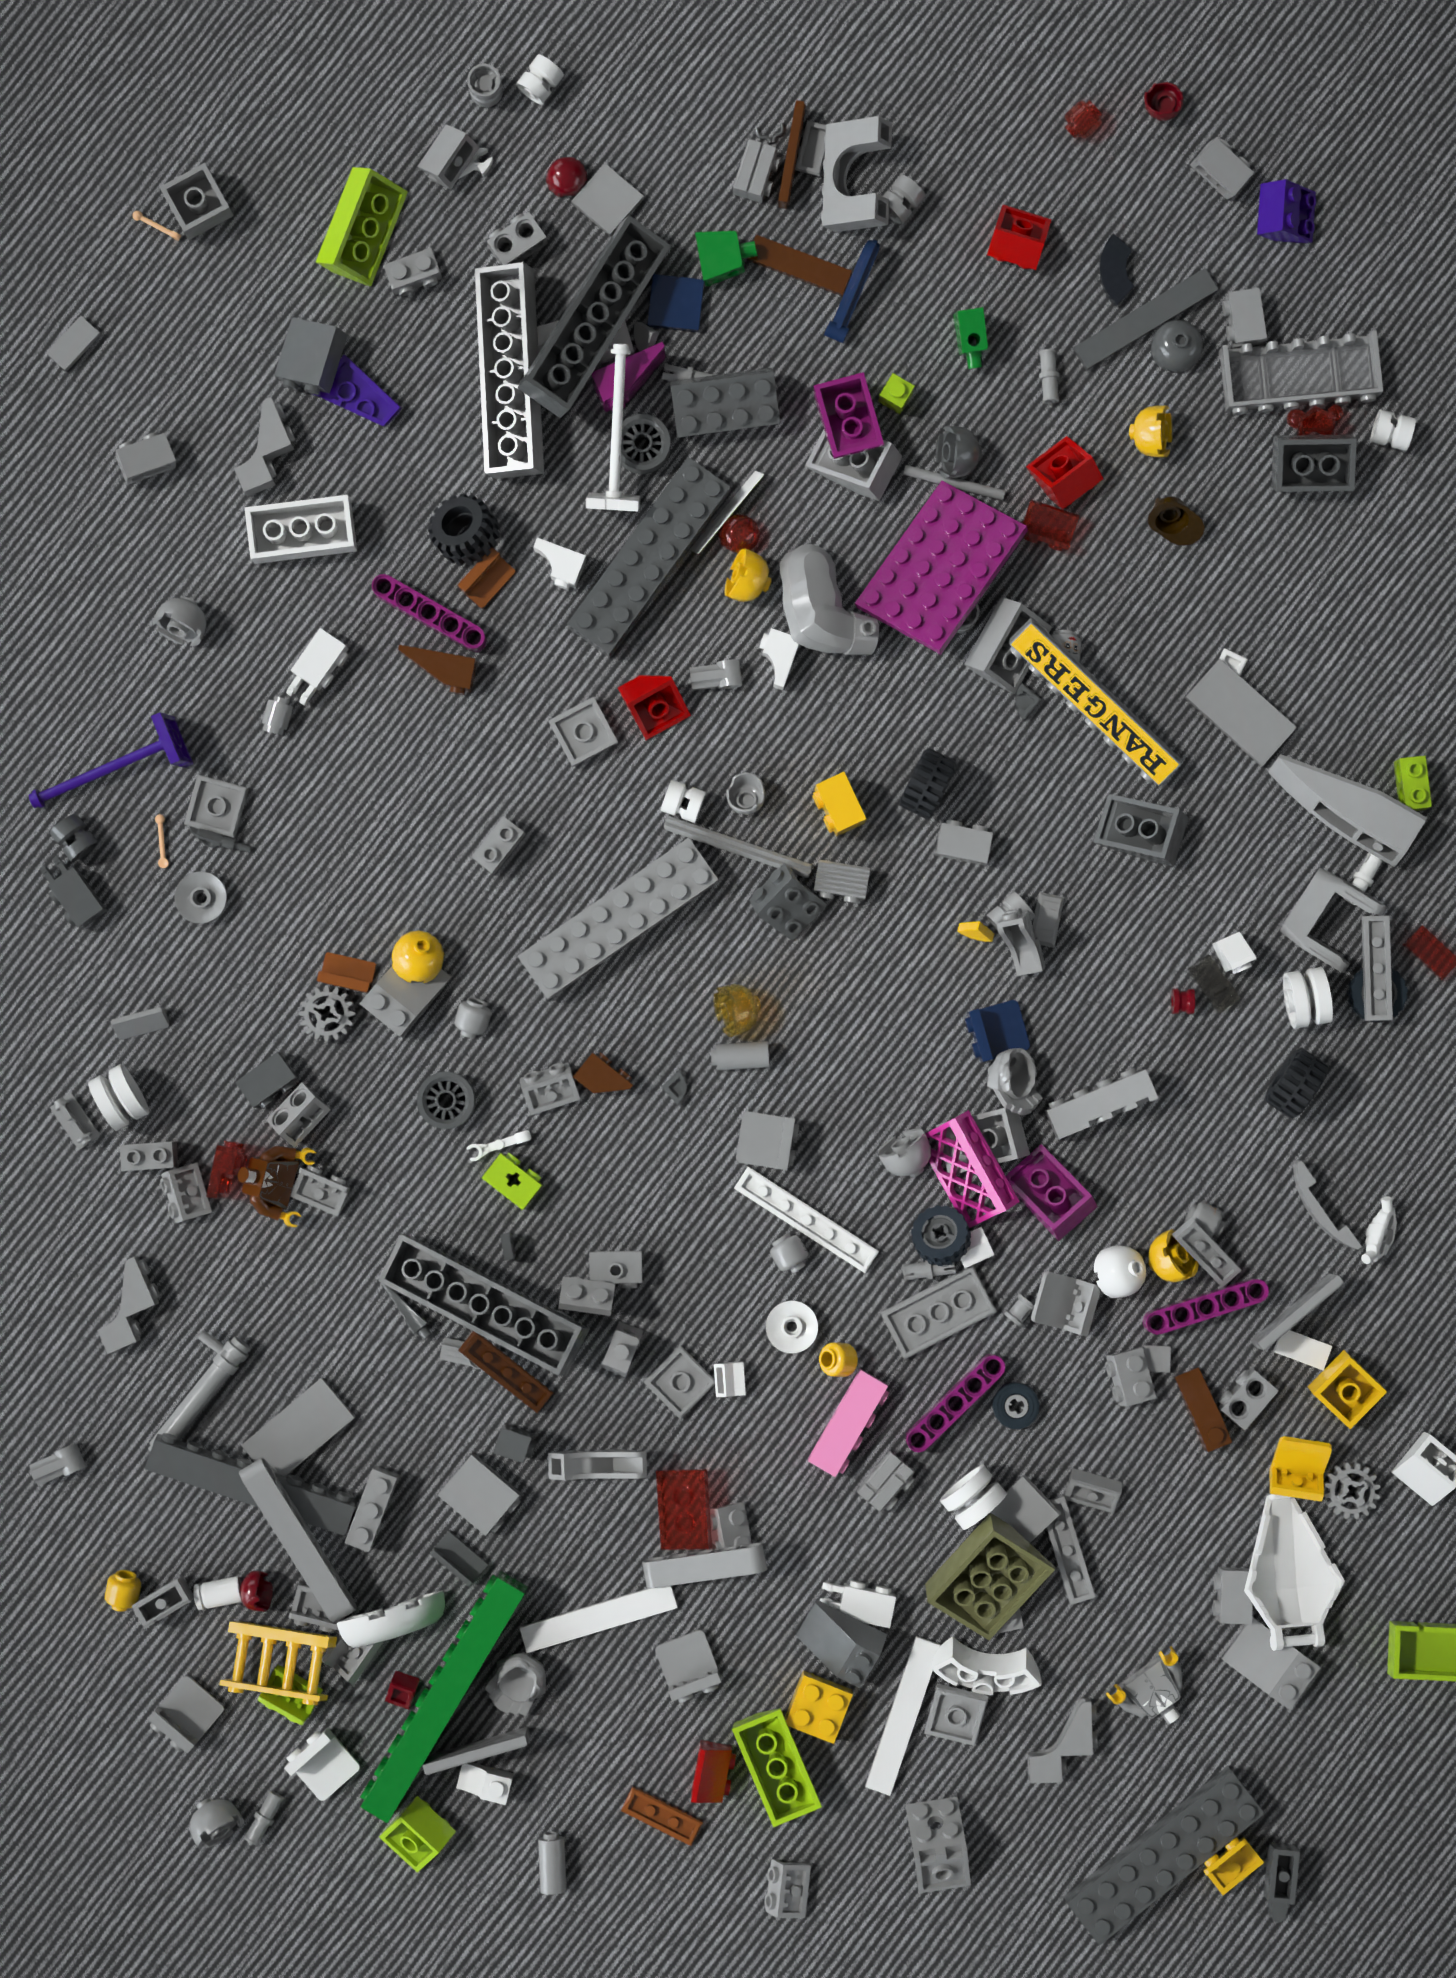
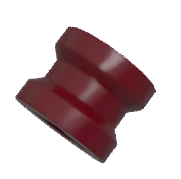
M1172 989L1171 1013L1179 1014L1180 1012H1186L1193 1015L1195 1010L1194 989H1187L1186 991Z

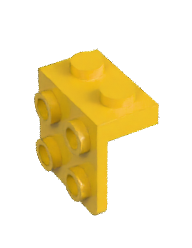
M1286 1436L1281 1437L1269 1469L1270 1494L1322 1502L1324 1497L1323 1475L1332 1452V1445L1320 1441Z
M1235 1837L1225 1845L1227 1850L1220 1856L1215 1853L1204 1862L1206 1867L1203 1869V1872L1210 1878L1222 1895L1226 1894L1264 1863L1244 1837L1240 1840L1238 1837Z

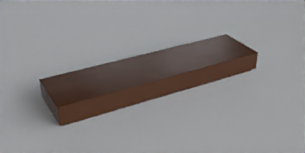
M796 100L778 208H789L806 110V103L804 101Z
M756 234L754 241L758 256L747 258V261L843 297L852 270Z
M474 1331L458 1350L537 1414L553 1394L551 1390L486 1338Z

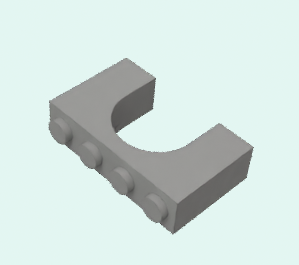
M880 116L826 124V134L824 136L825 159L823 161L824 185L822 186L823 210L821 212L823 227L834 232L888 225L889 199L877 193L850 196L847 190L846 179L848 170L857 157L866 152L891 149L892 123Z

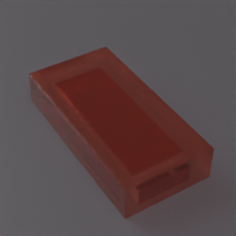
M1423 925L1403 944L1440 980H1443L1456 966V956Z

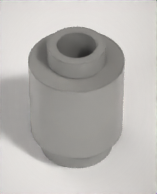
M274 696V700L268 699L262 720L264 724L262 730L283 735L284 730H287L293 706L289 705L290 700Z

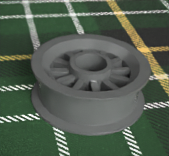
M635 414L626 418L622 424L621 465L628 471L636 474H649L660 469L667 461L671 449L670 435L666 426L658 418L648 414ZM641 426V432H638L636 427ZM645 427H649L647 432H644ZM630 430L633 431V433L635 434L634 436L629 433ZM626 437L631 441H624V438ZM639 439H646L650 444L646 449L641 450L635 446V443ZM653 447H658V448H661V449H660V451H658V450H656V449L653 448ZM650 453L656 455V457L652 458ZM637 456H640V462L635 461ZM644 456H647L649 461L644 462Z
M439 1072L431 1075L422 1083L417 1095V1106L423 1119L430 1125L440 1129H453L463 1125L472 1116L476 1105V1096L472 1085L466 1078L453 1072ZM443 1081H447L446 1090L442 1084ZM452 1082L456 1083L457 1085L450 1091ZM436 1084L439 1085L440 1092L434 1088ZM461 1087L463 1092L455 1094L457 1090ZM430 1090L436 1094V1097L428 1096ZM444 1093H450L453 1096V1104L449 1108H444L440 1104V1097ZM465 1096V1102L458 1101V1098ZM428 1099L435 1100V1103L428 1105ZM457 1104L465 1105L463 1111H462L460 1108H458L456 1105H457ZM437 1106L438 1108L432 1113L430 1109ZM452 1109L459 1113L457 1117H455ZM443 1110L441 1119L436 1117ZM447 1111L451 1117L449 1120H446Z

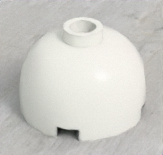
M1111 1246L1101 1250L1094 1263V1273L1098 1272L1099 1281H1096L1097 1285L1105 1295L1111 1298H1123L1134 1294L1141 1288L1146 1278V1265L1143 1257L1136 1250L1128 1246Z

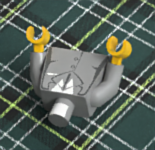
M1170 1646L1171 1652L1168 1655H1163L1162 1651H1160V1657L1154 1658L1119 1685L1115 1684L1114 1686L1117 1688L1116 1693L1110 1695L1107 1692V1697L1114 1704H1118L1124 1711L1139 1717L1148 1715L1153 1719L1161 1714L1167 1724L1177 1720L1180 1717V1713L1173 1704L1181 1698L1179 1691L1183 1686L1182 1671L1174 1648Z

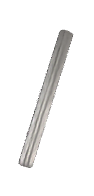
M668 816L664 823V829L776 868H780L785 863L792 869L794 874L805 878L810 876L812 865L671 816Z

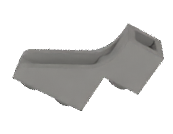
M271 397L265 399L262 403L258 444L255 453L247 462L234 468L247 497L275 486L273 477L277 476L272 462L266 463V461L294 450L291 442L296 439L290 426L285 428L282 418L286 416L280 402L275 404Z
M1015 908L1006 911V914L1002 915V918L997 922L999 934L1011 952L1017 976L1043 971L1046 967L1039 937L1035 938L1029 910L1022 912L1021 908Z
M139 1256L132 1257L125 1262L121 1307L118 1315L110 1324L97 1330L107 1354L140 1341L141 1328L137 1320H132L131 1316L159 1304L157 1299L160 1297L159 1291L155 1283H150L147 1276L150 1273L148 1265L144 1259L140 1260Z
M607 1449L598 1451L570 1450L548 1453L549 1479L566 1481L594 1478H647L646 1451Z
M1080 1698L1077 1701L1059 1738L1052 1746L1037 1752H1027L1028 1779L1030 1783H1062V1775H1066V1759H1061V1756L1093 1755V1748H1097V1733L1092 1731V1721H1096L1097 1714L1096 1705H1092L1089 1698Z

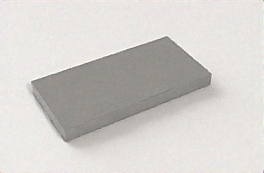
M1221 659L1217 660L1185 696L1187 701L1260 766H1263L1297 728Z
M971 1265L880 1312L905 1360L997 1311L976 1270Z
M1335 1274L1326 1275L1250 1340L1251 1343L1258 1349H1268L1342 1286L1343 1280Z
M322 1377L241 1446L254 1462L263 1457L271 1468L278 1471V1474L286 1476L351 1422L355 1416Z
M524 1727L428 1755L423 1763L424 1772L429 1775L525 1747L530 1738L529 1728Z

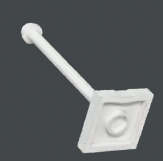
M615 343L613 344V349H611V353L616 355L609 490H606V494L589 493L586 498V508L638 511L641 496L622 495V491H619L626 354H631V350H629V344Z

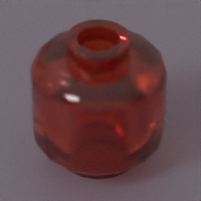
M1080 100L1065 114V120L1068 123L1065 128L1074 138L1079 135L1081 138L1087 139L1102 125L1100 117L1103 114L1090 100L1087 102Z

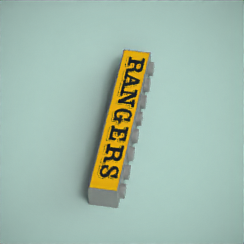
M1031 617L1010 638V651L1018 659L1024 658L1030 664L1028 666L1029 669L1037 677L1043 676L1049 682L1047 686L1056 695L1061 693L1067 699L1066 704L1075 713L1080 711L1086 717L1085 722L1094 731L1099 729L1105 735L1103 739L1112 748L1117 746L1123 752L1122 757L1131 766L1136 764L1142 770L1140 774L1147 782L1151 784L1154 781L1160 786L1181 765L1180 758L1034 618Z

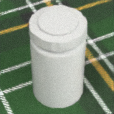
M235 1576L204 1582L202 1585L200 1583L194 1584L193 1595L197 1609L204 1610L205 1608L209 1609L242 1602L240 1595L242 1583L240 1577Z

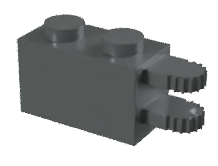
M58 855L53 858V861L62 872L61 876L55 879L48 867L43 865L39 868L49 882L48 887L51 889L49 896L57 906L61 904L66 910L64 916L72 927L76 925L83 929L108 911L81 872L75 867L68 869Z
M1269 1842L1263 1895L1268 1901V1913L1272 1920L1282 1923L1287 1916L1288 1904L1295 1905L1300 1851L1295 1845Z

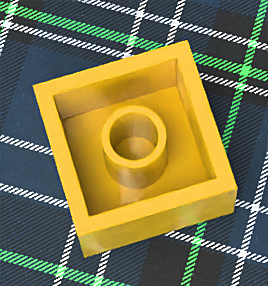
M845 772L815 785V792L812 797L818 810L823 808L826 814L823 820L829 833L834 831L837 837L865 823L866 817Z
M1345 1350L1308 1385L1312 1394L1349 1429L1387 1393L1384 1387Z
M803 1670L785 1716L788 1726L834 1744L853 1696L852 1689Z

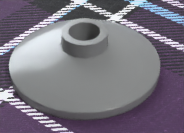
M194 872L185 876L179 882L175 891L177 910L185 919L193 923L202 924L215 920L221 915L226 906L227 893L223 883L216 876L207 872ZM204 893L207 899L204 903H199L198 896Z

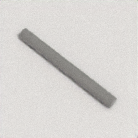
M909 465L905 466L903 474L937 484L944 481L957 489L1002 501L1005 495V490L959 478H943L940 473Z

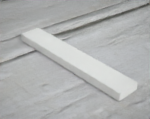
M750 1167L746 1168L734 1187L743 1195L864 1273H866L879 1252Z
M672 1586L647 1588L520 1626V1632L526 1652L529 1653L678 1608Z
M918 1636L915 1637L865 1784L866 1788L889 1796L891 1795L933 1671L931 1669L932 1659L941 1644Z

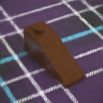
M405 645L398 646V650L403 656L443 686L450 688V693L465 695V691L472 692L477 667V660L475 658Z
M1199 1367L1174 1376L1203 1449L1210 1452L1232 1443L1223 1418Z

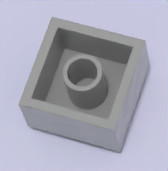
M205 163L159 187L188 240L234 216Z

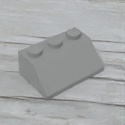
M1001 597L964 665L980 677L1015 694L1029 670L1028 666L1030 664L1024 658L1018 659L1010 651V638L1031 617L1048 633L1052 627L1022 603Z

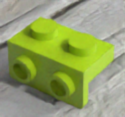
M277 1664L267 1685L282 1687L285 1668ZM294 1674L292 1689L307 1691L308 1681ZM318 1687L317 1693L321 1694L323 1689ZM264 1692L257 1699L268 1709L277 1711L291 1722L298 1723L299 1725H303L315 1708V1705L302 1704L303 1699Z

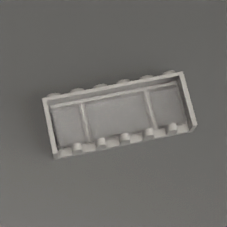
M1377 330L1371 331L1368 336L1355 337L1354 333H1350L1340 339H1329V336H1321L1317 341L1304 342L1303 338H1298L1288 344H1278V341H1270L1266 346L1252 347V343H1247L1237 349H1228V345H1222L1219 350L1225 412H1233V415L1246 414L1248 410L1258 409V412L1261 413L1274 410V407L1283 406L1284 410H1293L1303 404H1309L1310 407L1314 408L1324 406L1325 402L1334 401L1335 405H1344L1351 403V400L1361 399L1363 403L1372 402L1383 392Z

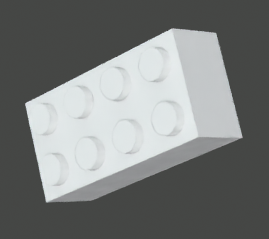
M348 495L244 507L250 558L254 564L357 551L352 503Z

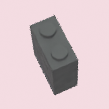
M292 317L274 376L283 382L282 386L292 390L302 387L311 394L319 395L320 392L330 394L348 335L337 326Z

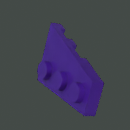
M345 354L340 359L330 394L320 392L319 395H316L383 427H386L402 409L399 404Z

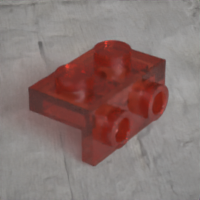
M1030 499L1022 523L1027 526L1028 531L1023 538L1033 543H1038V541L1048 543V546L1054 550H1069L1080 515Z

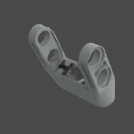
M1319 868L1281 927L1280 932L1305 951L1336 970L1345 973L1350 963L1344 959L1341 953L1310 935L1309 933L1334 893L1339 894L1366 912L1375 913L1379 916L1383 914L1386 906L1348 881Z

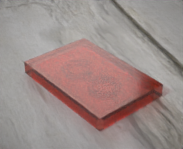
M707 1469L657 1470L656 1482L661 1550L712 1548Z

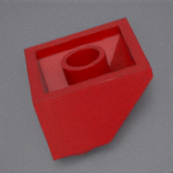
M639 675L618 687L628 710L645 740L691 716L671 676Z

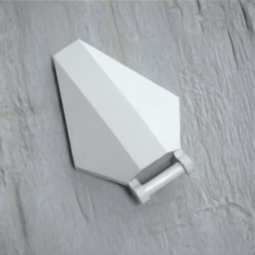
M1275 1494L1266 1497L1244 1591L1271 1631L1270 1644L1273 1651L1282 1650L1284 1647L1303 1645L1321 1647L1325 1644L1324 1620L1345 1580L1336 1564L1331 1563L1324 1550L1325 1545L1306 1511L1302 1512L1295 1497ZM1312 1627L1311 1634L1283 1636L1282 1629Z

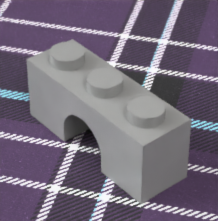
M378 1466L372 1469L344 1542L345 1544L370 1552L379 1532L383 1515L398 1482L399 1474Z

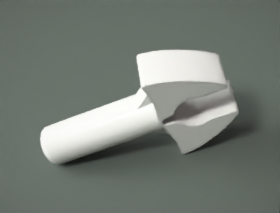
M479 148L459 179L473 170L480 171L482 176L487 174L492 166L493 158L491 157L483 163L478 162L480 156L488 153L487 148Z

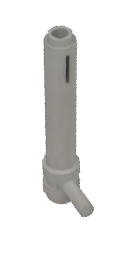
M205 1330L198 1334L197 1338L217 1354L213 1358L212 1365L149 1442V1451L152 1449L157 1434L169 1433L179 1439L230 1375H234L239 1368L238 1364L246 1360L251 1349L243 1340L234 1336L232 1340H227L223 1345Z

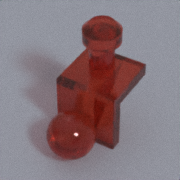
M1332 405L1328 412L1317 406H1314L1306 413L1300 409H1294L1288 413L1287 423L1292 428H1298L1297 435H1309L1311 432H1318L1321 435H1334L1335 421L1343 417V410L1338 405Z

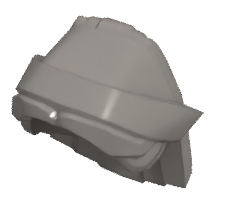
M1023 1048L1008 1049L996 1056L992 1065L988 1067L989 1078L987 1087L993 1088L1005 1109H1009L1011 1112L1018 1113L1019 1115H1027L1043 1099L1034 1089L1035 1077L1037 1075L1034 1059Z
M525 1652L497 1661L496 1675L485 1687V1690L490 1695L489 1698L502 1712L526 1716L534 1700L545 1694L546 1675L543 1668L544 1665L538 1659Z

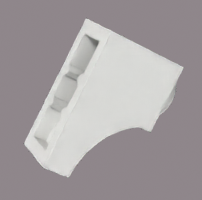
M537 538L533 547L534 551L545 557L552 567L550 576L555 581L554 585L569 590V587L576 589L587 560L586 555Z
M771 628L769 635L764 633L759 648L764 649L762 656L768 658L774 668L775 681L773 687L783 690L799 644L793 641L790 634Z
M470 1762L462 1765L456 1788L475 1794L480 1799L506 1805L514 1773Z

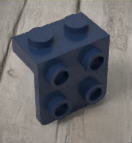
M1016 1000L967 1012L968 1018H964L968 1033H973L975 1043L971 1044L975 1059L980 1058V1062L995 1059L999 1053L1008 1049H1029V1039L1020 1007Z

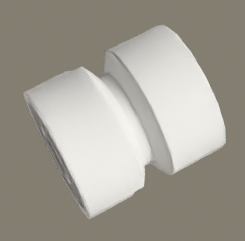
M538 54L529 66L530 72H524L516 85L529 99L539 105H543L551 94L550 87L555 88L564 74L552 61Z
M1380 409L1373 424L1370 442L1380 445L1390 443L1392 448L1407 451L1413 436L1416 419L1404 415L1396 418L1393 412Z
M671 780L661 811L673 816L679 813L681 819L695 823L706 792L694 787L688 790L685 784ZM684 797L690 799L688 807L682 806Z

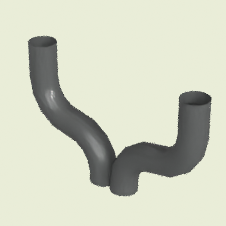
M780 123L781 131L776 133L772 139L769 136H762L759 128H755L756 135L759 139L768 140L769 144L775 143L776 138L784 133V123Z

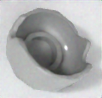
M744 772L732 778L731 785L726 791V797L730 808L736 813L750 815L763 806L766 793L763 782L757 775Z

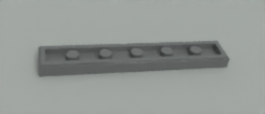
M1206 268L1074 346L1073 350L1087 371L1208 298L1219 289Z

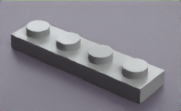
M1362 916L1365 1021L1393 1020L1390 916Z
M1063 1495L1050 1499L1049 1501L1061 1514L1046 1529L1069 1603L1073 1605L1095 1598L1065 1497Z

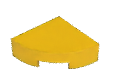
M980 921L959 923L957 932L978 941H993L994 933Z

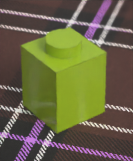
M892 373L879 395L878 402L901 414L912 396L915 386Z

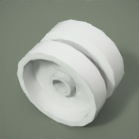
M1322 967L1307 969L1305 977L1299 971L1284 973V999L1288 1018L1293 1029L1309 1026L1311 1018L1316 1025L1331 1023L1333 1019L1332 998L1324 969Z
M119 1064L109 1070V1080L99 1075L88 1082L90 1092L99 1110L115 1131H119L129 1125L128 1114L136 1120L149 1114L147 1102L140 1088L123 1064Z
M984 1464L966 1474L940 1499V1502L948 1511L959 1509L955 1515V1520L963 1530L968 1529L987 1516L1007 1495L998 1482L988 1485L992 1474Z

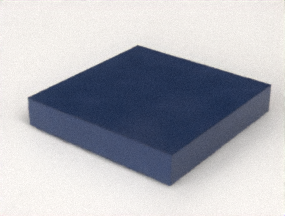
M653 274L647 325L654 328L699 332L704 288L703 279Z

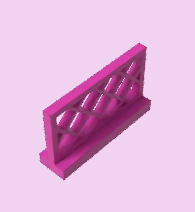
M969 1110L925 1133L927 1138L931 1137L939 1141L938 1150L931 1148L929 1163L954 1208L958 1210L959 1214L964 1216L969 1228L1010 1209L1020 1202ZM948 1127H951L956 1136V1141L946 1137ZM945 1144L954 1147L953 1157L943 1153ZM960 1150L965 1152L969 1164L959 1160ZM942 1160L952 1164L950 1173L943 1170L941 1166ZM957 1166L967 1170L966 1180L956 1176ZM973 1173L979 1177L982 1183L981 1187L971 1183ZM954 1183L964 1186L963 1196L956 1193ZM970 1189L980 1193L979 1203L969 1199ZM986 1196L991 1199L996 1209L993 1210L984 1206ZM967 1205L977 1209L976 1219L971 1220L966 1211Z

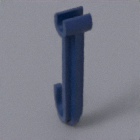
M868 240L865 244L833 321L830 320L824 336L844 343L849 332L848 324L880 248L878 240Z

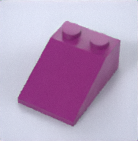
M663 342L626 357L623 408L626 407L625 404L634 397L665 360V346ZM615 363L596 370L591 374L593 386L604 411L608 412L611 410L612 413Z
M864 372L814 385L815 401L834 459L884 446Z
M1042 1144L1005 1175L1015 1194L1058 1241L1097 1208L1093 1196Z

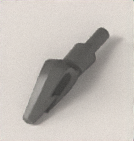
M191 827L190 832L209 848L222 846L230 850L236 848L246 852L250 851L251 846L235 842L234 838L223 837L216 832Z

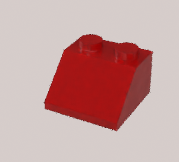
M1002 205L987 255L997 261L1017 264L1023 269L1036 270L1052 219Z
M1068 436L1026 466L1049 499L1062 510L1103 480L1093 457Z
M701 1740L691 1791V1802L722 1803L723 1796H729L731 1780L727 1779L728 1769H734L736 1754L731 1753V1745Z

